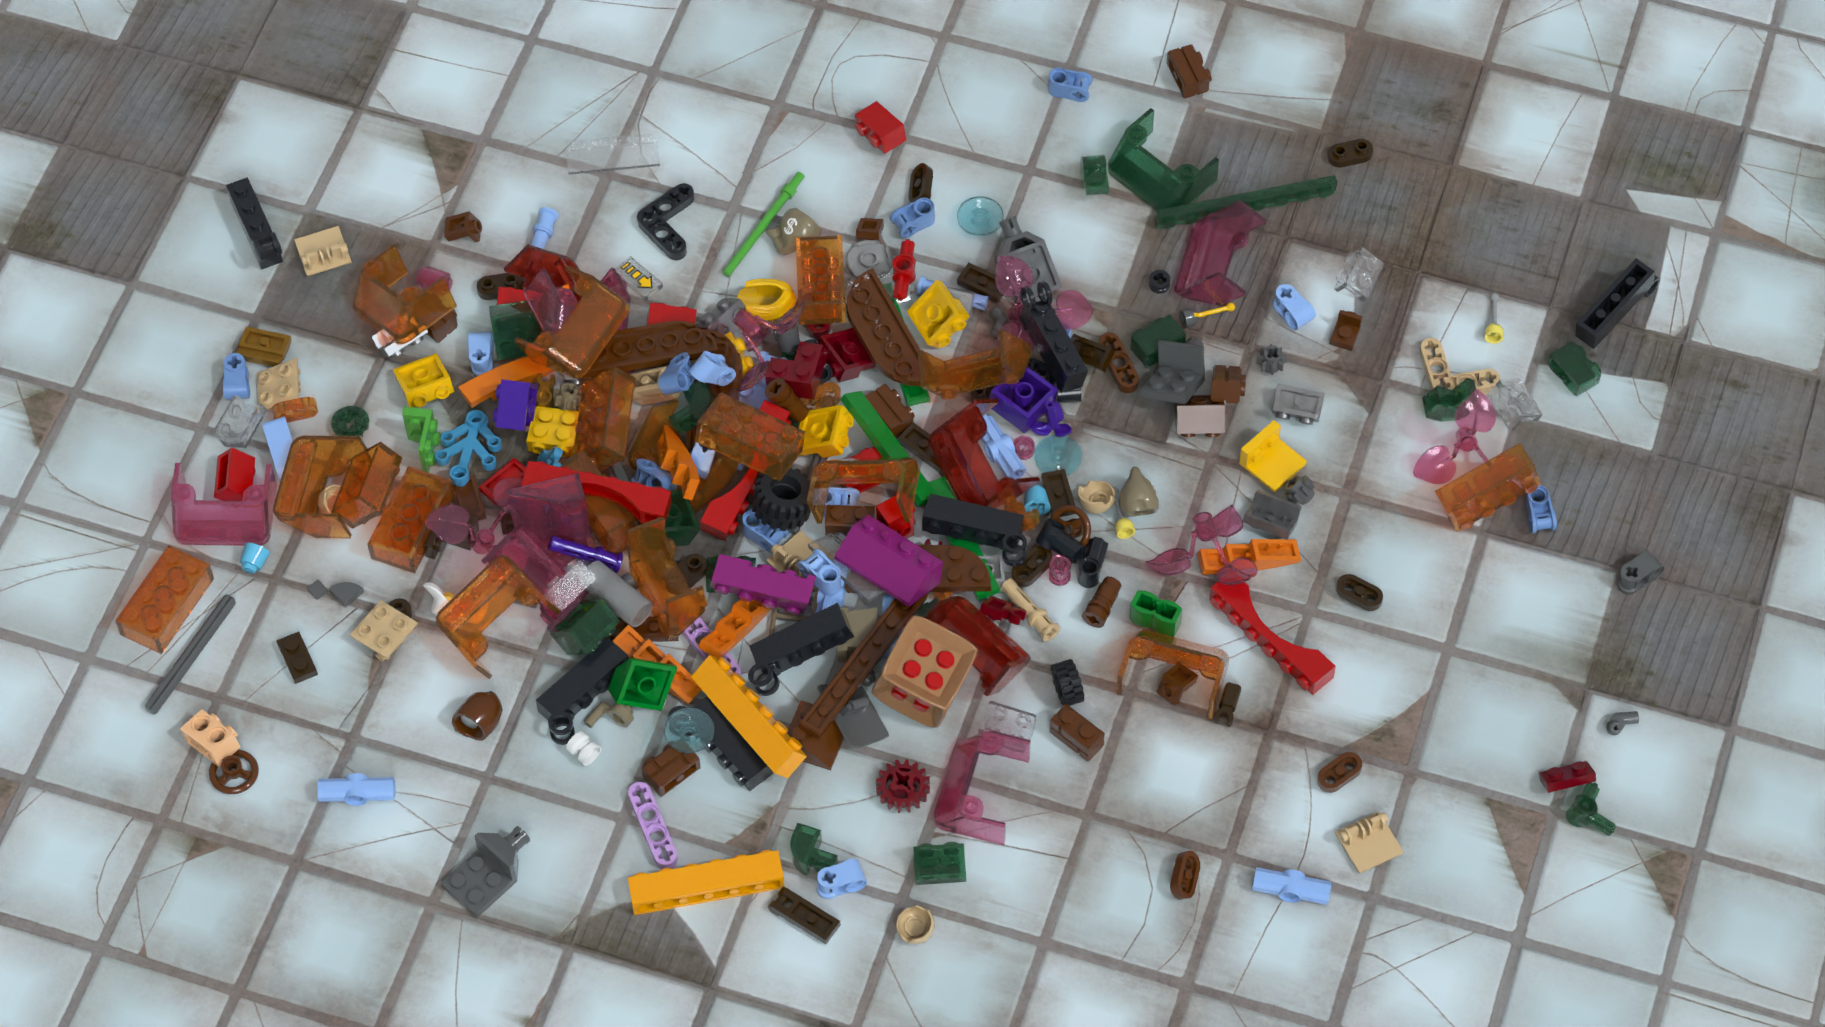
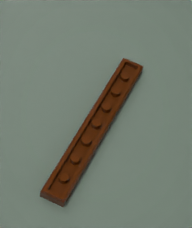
M925 594L909 607L896 598L892 601L801 719L798 727L817 739L822 737L901 634L909 618L915 615L927 600L928 594Z

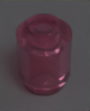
M430 266L421 267L416 276V283L421 288L440 295L449 292L453 283L450 273Z

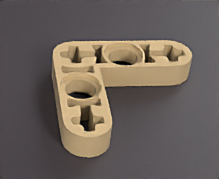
M1427 338L1422 341L1420 347L1421 360L1432 395L1437 400L1447 401L1495 392L1498 389L1500 375L1496 370L1483 369L1451 375L1440 341L1435 338ZM1428 347H1431L1432 350H1435L1434 358H1431V351L1427 349ZM1438 365L1443 368V371L1441 373H1434L1430 368ZM1489 378V380L1493 381V383L1489 384V382L1485 379ZM1441 380H1443V388L1447 389L1446 392H1443V390L1439 388ZM1469 381L1473 386L1465 389L1459 383Z

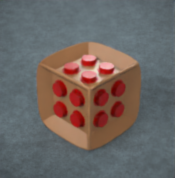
M913 615L909 618L895 643L880 676L872 688V694L879 701L899 713L926 726L938 728L976 659L978 649L963 637L939 624Z

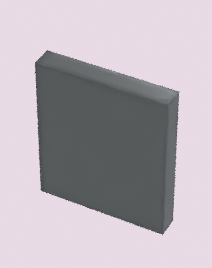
M319 580L307 587L316 600L329 592Z

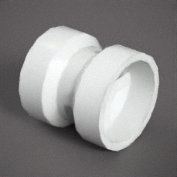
M579 731L569 740L566 750L572 755H577L578 761L584 766H588L597 759L601 752V747L596 742H591L585 732Z

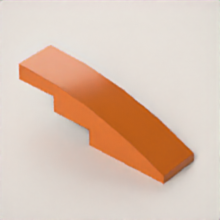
M538 353L496 367L458 386L461 395L473 408L488 398H491L492 401L498 399L496 398L497 385L501 384V379L535 383L537 382L538 374H542V378L554 372L544 356Z
M663 425L656 444L660 469L670 471L671 482L681 486L684 499L693 500L700 482L696 465L680 438L668 425Z
M1251 539L1249 544H1225L1223 549H1200L1197 553L1202 575L1228 574L1231 570L1234 573L1252 572L1296 564L1301 561L1296 539Z
M756 600L751 602L737 601L733 604L731 612L716 623L715 630L700 641L699 648L716 658L723 657L754 629L771 608L762 606L761 602Z
M629 624L613 640L617 646L628 654L629 659L635 658L676 665L677 670L669 693L686 705L702 690L691 678L692 675L669 653L665 655L649 639L646 641Z

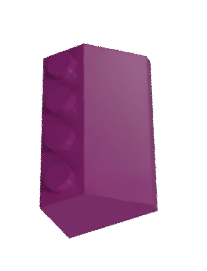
M869 514L851 527L834 556L835 560L908 607L941 582L943 561Z

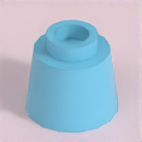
M1039 485L1030 486L1024 495V512L1029 516L1038 517L1050 511L1051 506L1046 490Z
M249 542L245 543L240 560L241 565H243L242 569L252 574L260 571L270 552L260 545Z

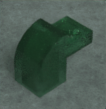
M1104 154L1081 156L1080 158L1082 186L1085 187L1086 196L1109 194L1107 163Z
M1466 378L1452 390L1440 386L1432 389L1422 397L1426 418L1445 422L1460 420L1470 415L1469 407L1478 401L1474 380Z
M697 381L690 385L688 390L683 391L689 405L669 416L671 424L680 434L692 430L697 424H700L704 429L708 428L714 422L718 413V402L712 389L707 383Z
M797 822L790 841L791 858L796 869L808 876L811 867L819 872L825 867L838 864V855L819 849L822 843L821 830Z

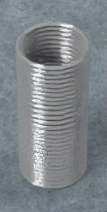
M601 561L592 562L582 572L579 584L631 627L641 625L650 615L652 602Z

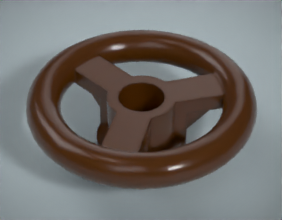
M1063 505L1057 508L1049 519H1054L1066 528L1065 532L1073 538L1083 535L1080 543L1086 546L1091 536V524L1086 513L1074 505ZM1065 512H1072L1080 518L1064 521L1059 516Z
M238 749L233 755L223 759L221 763L223 775L219 779L216 776L218 766L213 762L211 763L209 779L213 787L224 794H239L248 790L257 780L259 773L258 763L250 753ZM238 757L244 758L249 762L251 771L243 770L241 760ZM231 779H247L245 783L236 787L224 786Z

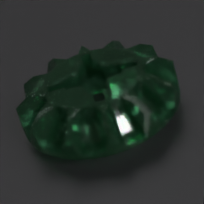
M346 406L339 409L333 415L331 426L336 436H340L343 440L345 438L354 440L355 437H363V433L369 429L370 420L364 409L357 406ZM354 419L355 425H351L347 429L346 423H350Z

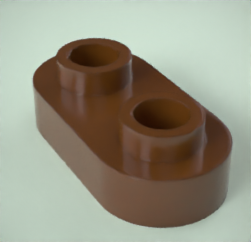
M1345 752L1319 771L1317 779L1320 789L1333 793L1355 779L1361 773V758L1356 753ZM1345 766H1351L1353 769L1347 770ZM1331 779L1334 783L1329 784L1326 780Z
M1193 851L1181 852L1176 857L1170 890L1178 900L1191 898L1195 893L1200 872V860Z

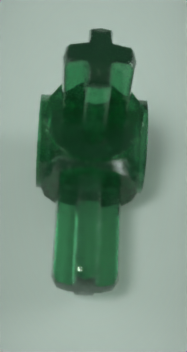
M1588 783L1585 785L1582 793L1575 797L1572 805L1566 811V818L1573 826L1587 827L1590 824L1607 836H1610L1614 832L1616 825L1597 813L1598 807L1595 799L1600 789L1597 787V783Z

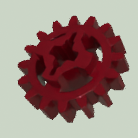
M908 759L905 760L904 764H900L899 760H895V766L893 767L887 763L886 771L880 770V778H876V794L880 796V803L888 802L887 807L889 810L894 806L897 807V813H900L902 808H906V811L909 813L911 812V806L919 809L920 801L926 802V794H930V778L926 776L925 768L918 770V763L915 762L911 766ZM891 780L889 788H886L887 782ZM917 784H919L920 787H919V790H918L917 793H916V792H915V789L917 788Z

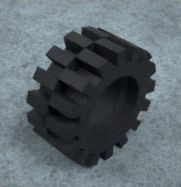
M1068 659L1052 664L1051 674L1054 679L1053 683L1063 706L1065 704L1071 706L1084 702L1085 695L1081 684L1082 681L1079 678L1078 669L1076 670L1073 660Z

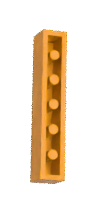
M709 655L693 673L691 678L774 774L789 778L807 757L801 750L802 744L786 733L788 731L787 727L772 717L774 715L773 711L758 701L760 699L759 695L744 685L746 683L745 679L730 669L732 665L723 657L716 658Z
M763 850L754 855L747 856L741 854L731 859H713L704 864L697 865L691 863L682 868H663L658 872L648 874L641 872L632 877H627L634 915L778 890L785 887L778 850Z

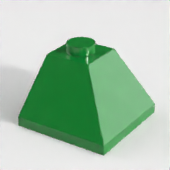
M630 658L615 669L608 691L617 704L662 711L677 666Z

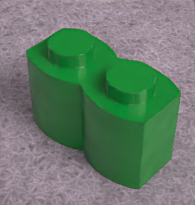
M1138 590L1130 604L1129 619L1140 627L1152 628L1162 636L1174 637L1181 625L1182 608L1172 601L1160 600L1153 593Z

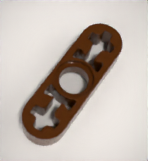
M1107 332L1102 334L1099 338V344L1105 345L1106 342L1113 344L1115 353L1108 365V369L1118 389L1123 393L1135 392L1138 388L1139 376L1122 342L1114 333ZM1122 359L1125 364L1121 367H1116L1112 364V361ZM1124 373H1126L1127 379L1129 381H1132L1131 384H1128L1127 381H1124Z

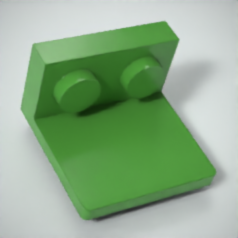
M404 407L402 416L408 440L420 443L418 452L423 473L429 474L430 467H434L436 461L435 446L440 444V432H437L438 421L434 419L433 410Z

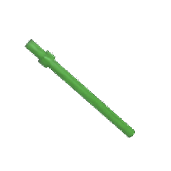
M797 172L792 180L786 183L780 190L781 194L722 271L724 276L730 277L787 200L792 199L797 192L796 188L805 178L801 172Z

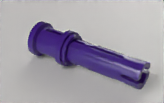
M555 535L551 536L548 544V550L591 563L601 561L616 574L623 560V553L621 552L617 554L609 552L601 546L592 548L556 537Z

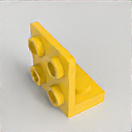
M1275 420L1241 448L1239 462L1242 467L1273 492L1280 489L1307 463L1302 456L1280 439L1281 425Z

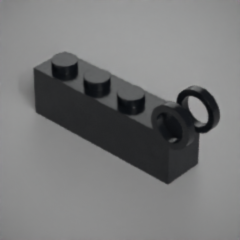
M248 177L227 184L230 202L261 270L283 262L281 256L282 249L277 236L271 230Z
M1636 258L1576 323L1575 336L1595 349L1643 295L1648 297L1654 292L1661 278L1655 275L1654 270Z
M1045 281L1038 283L1037 293L1040 299L1038 302H1036L1030 287L1021 288L1020 296L1024 307L1020 320L1060 391L1063 393L1082 387L1088 369L1051 306L1053 297L1048 283ZM1043 288L1046 292L1047 299L1044 296ZM1026 293L1029 296L1030 304L1027 300Z
M930 494L922 515V531L1003 550V561L1009 566H1019L1026 560L1025 549L1027 540L1022 534L1024 515ZM1022 553V557L1019 560H1010L1006 554Z
M835 603L749 645L756 664L749 670L748 679L755 686L759 694L763 696L774 694L780 685L777 676L782 672L799 666L804 661L822 655L825 651L854 638L846 614L840 605ZM758 669H760L762 671V674H760L755 681L753 679V675ZM774 678L775 682L771 689H760V687L767 685Z
M608 637L536 699L537 710L548 720L550 737L556 744L565 745L569 742L572 736L575 735L573 727L575 715L581 709L589 707L597 695L608 690L615 669L629 659L628 654ZM560 726H566L563 730L556 729ZM571 731L570 735L565 739H558L554 736V734L565 735Z
M708 696L691 709L685 706H676L669 711L668 723L671 735L677 739H686L691 735H697L701 739L704 749L709 753L713 752L717 756L720 766L725 770L728 768L733 773L732 776L739 786L742 787L744 785L751 791L773 774V771ZM679 711H683L688 714V716L678 715L672 719V716ZM678 721H686L684 724H676ZM689 727V730L683 734L674 731V729L684 730Z

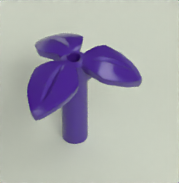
M1047 401L1045 407L1048 422L1035 423L1031 426L1032 432L1037 435L1047 436L1051 430H1054L1056 437L1070 434L1072 432L1071 426L1065 423L1058 424L1064 419L1060 404L1057 401Z

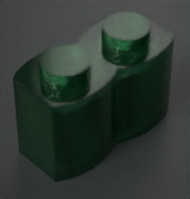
M1571 341L1549 354L1548 366L1563 381L1564 385L1574 396L1577 397L1599 384L1601 369L1597 363L1592 362L1586 357V352L1582 346Z

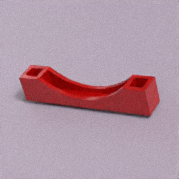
M763 401L753 421L756 451L751 467L744 478L732 490L710 502L700 521L701 530L723 541H726L729 535L733 536L739 525L736 521L739 515H744L748 509L750 502H747L750 494L753 495L757 478H759L761 472H766V469L769 468L771 462L768 459L770 455L777 453L781 445V441H779L781 434H787L792 421L789 420L790 411L769 401Z
M528 461L521 483L522 498L546 503L569 495L598 496L623 506L640 523L662 528L665 527L671 506V491L663 487L645 486L639 482L622 481L612 476H598L592 472L575 471L565 466L556 467L542 461Z
M1232 570L1211 587L1210 602L1213 607L1224 612L1234 626L1238 625L1244 631L1246 637L1252 642L1255 641L1267 657L1273 658L1284 673L1294 677L1297 684L1303 690H1308L1314 695L1334 678L1336 666L1319 650L1294 645L1277 636L1261 621L1253 607L1249 585Z

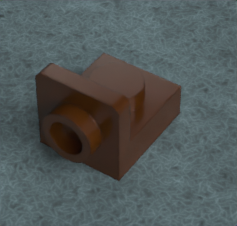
M470 211L446 217L444 237L448 241L467 236L474 242L480 241L482 224Z
M1340 310L1329 344L1352 351L1361 329L1362 316L1352 311Z
M1178 662L1163 674L1157 694L1172 704L1177 705L1182 694L1196 683L1199 675Z

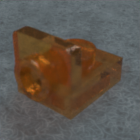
M1013 495L1005 498V511L1024 515L1023 531L1032 530L1039 524L1040 512L1037 508L1026 513L1021 502L1018 503Z

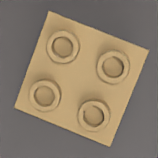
M339 226L294 239L307 276L352 263Z
M297 358L257 372L258 413L285 403L291 409L299 407L301 399L298 393L301 392V382L299 381L300 369L298 368Z
M800 530L784 545L779 546L775 544L771 549L773 555L766 562L779 573L787 569L796 571V575L805 578L799 571L797 563L810 557L813 554V550L816 548L820 549L830 561H833L834 558Z
M380 600L351 632L350 637L375 651L377 659L383 662L384 660H389L390 655L399 648L400 644L404 643V639L413 633V629L418 625V622Z
M1385 812L1374 813L1335 831L1337 838L1359 874L1404 853L1386 824L1389 819Z

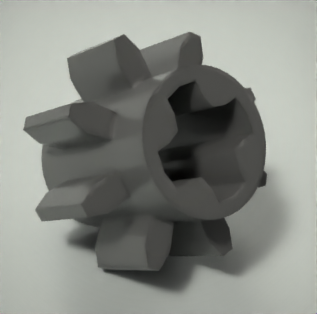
M1272 344L1265 349L1261 347L1260 355L1257 356V364H1262L1261 371L1271 373V375L1278 370L1283 371L1284 363L1287 360V355H1282V347L1278 348Z
M1298 475L1293 476L1285 485L1287 490L1285 492L1286 498L1295 504L1297 502L1302 505L1308 503L1315 494L1313 491L1315 488L1313 481L1306 475L1302 479Z

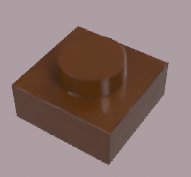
M861 218L856 229V238L879 240L884 228L883 219Z

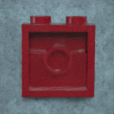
M853 328L820 336L817 344L823 345L826 363L832 369V377H835L839 383L858 378L861 371L875 368Z

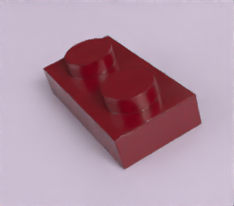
M1578 761L1571 765L1553 767L1547 771L1539 772L1540 782L1548 793L1596 782V773L1587 761Z

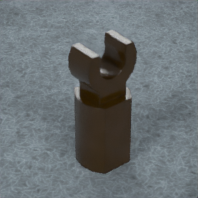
M1230 682L1225 684L1219 704L1220 709L1216 711L1214 717L1216 724H1218L1221 717L1228 719L1227 727H1231L1233 724V712L1236 710L1242 690L1240 685Z

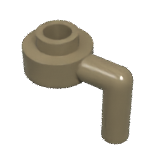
M600 702L584 723L589 728H592L599 718L606 713L620 726L628 727L634 720L633 710L627 705L615 703L612 706L606 702Z

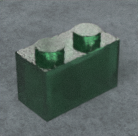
M1170 314L1164 318L1156 319L1144 329H1138L1131 336L1130 349L1146 369L1159 362V340L1186 342V333Z

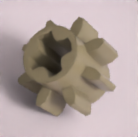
M573 383L561 384L560 390H554V405L558 406L559 409H563V411H576V405L582 406V389H578Z

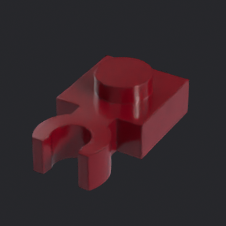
M990 596L981 604L979 613L988 616L992 620L1002 621L1007 619L1010 623L1019 625L1020 619L1025 620L1027 611L1022 608H1014L1013 603Z

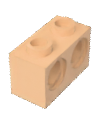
M203 709L180 728L187 743L218 767L225 757L233 755L240 748L236 739L238 737L236 731L229 725L225 727L215 714L209 715Z

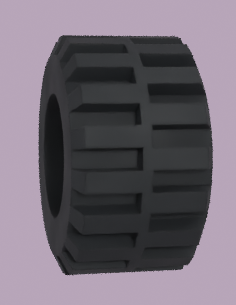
M781 465L775 466V469L770 467L766 469V472H761L756 480L751 499L752 512H755L757 520L761 519V523L765 526L767 524L770 525L771 529L780 528V531H786V528L794 530L796 526H803L804 522H807L816 493L812 480H808L809 476L801 474V470L797 468L795 470L791 469V466L782 468ZM777 496L785 497V498H787V499H789V500L781 499V498H779V497H777Z

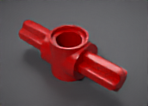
M905 239V241L901 242L900 255L896 256L892 262V280L895 282L893 297L898 299V301L907 298L908 286L916 278V259L913 257L915 243L910 241V239Z

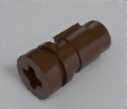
M782 378L774 379L767 385L765 389L766 396L775 405L790 411V417L795 422H800L807 417L808 408Z
M1109 576L1105 577L1092 600L1088 602L1087 607L1082 613V618L1090 626L1101 628L1107 621L1111 612L1110 608L1113 606L1122 587L1117 579Z

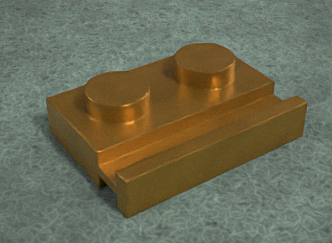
M246 326L238 345L239 348L235 353L241 354L247 362L273 367L281 364L285 359L292 342L291 336Z

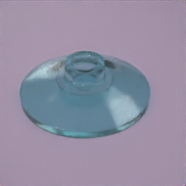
M983 196L972 197L964 201L959 207L957 220L965 232L975 236H986L1000 228L998 222L1003 221V210L991 198Z
M1052 435L1044 438L1036 446L1034 460L1039 470L1043 473L1065 469L1068 476L1079 468L1082 461V451L1073 439L1067 436L1057 437Z
M682 708L675 711L669 716L664 727L665 738L669 745L683 753H695L705 749L713 740L715 731L714 723L710 716L697 708ZM688 732H691V733H693L694 735H693V736H686L685 734L688 733Z

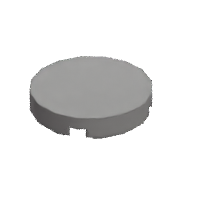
M876 240L857 242L853 245L850 252L848 251L847 269L857 279L861 274L873 268L878 278L882 280L892 269L891 251L886 245L884 246Z

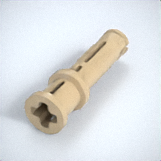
M1012 578L1006 580L1001 585L1000 589L1018 608L1027 611L1026 617L1028 618L1029 626L1035 627L1041 634L1043 641H1050L1059 633L1060 626L1058 623H1053L1047 616V611L1038 608Z

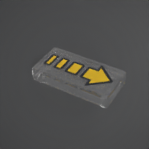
M631 256L614 269V274L645 301L663 288V283Z

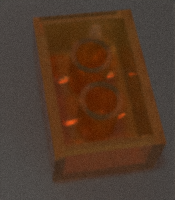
M382 442L353 456L331 514L352 529L361 524H366L376 516H381L386 509L385 503L387 498L393 491L392 485L395 477L400 472L399 466L403 457Z

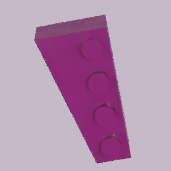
M719 554L710 587L714 588V591L719 594L728 595V593L738 595L737 598L747 602L756 600L761 602V605L771 609L780 607L785 609L786 613L798 616L799 613L803 615L805 613L816 576L808 574L805 579L796 575V571L786 569V571L779 573L770 565L758 564L757 567H753L751 561Z

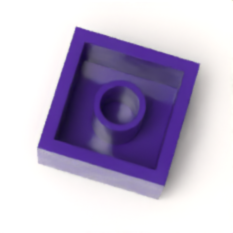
M1020 362L991 390L988 407L1025 434L1046 413L1045 403L1047 401L1055 402L1058 389Z
M501 379V384H498L496 389V398L499 399L498 408H495L493 413V422H496V427L529 432L530 423L535 415L538 392L537 384Z

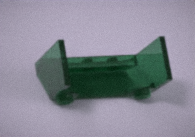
M1150 108L1125 130L1108 161V173L1162 216L1173 218L1178 216L1217 182L1219 159L1215 157L1201 170L1191 164H1183L1173 171L1142 147L1147 137L1153 132L1154 110Z

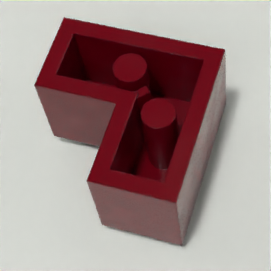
M800 341L794 361L771 357L765 374L766 385L774 379L782 378L799 398L814 400L826 363L823 345Z

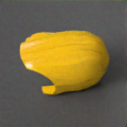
M752 279L746 281L745 287L739 291L737 299H741L745 305L746 312L751 314L752 319L748 322L752 323L769 322L786 317L793 312L797 300L791 286L784 281L776 279Z

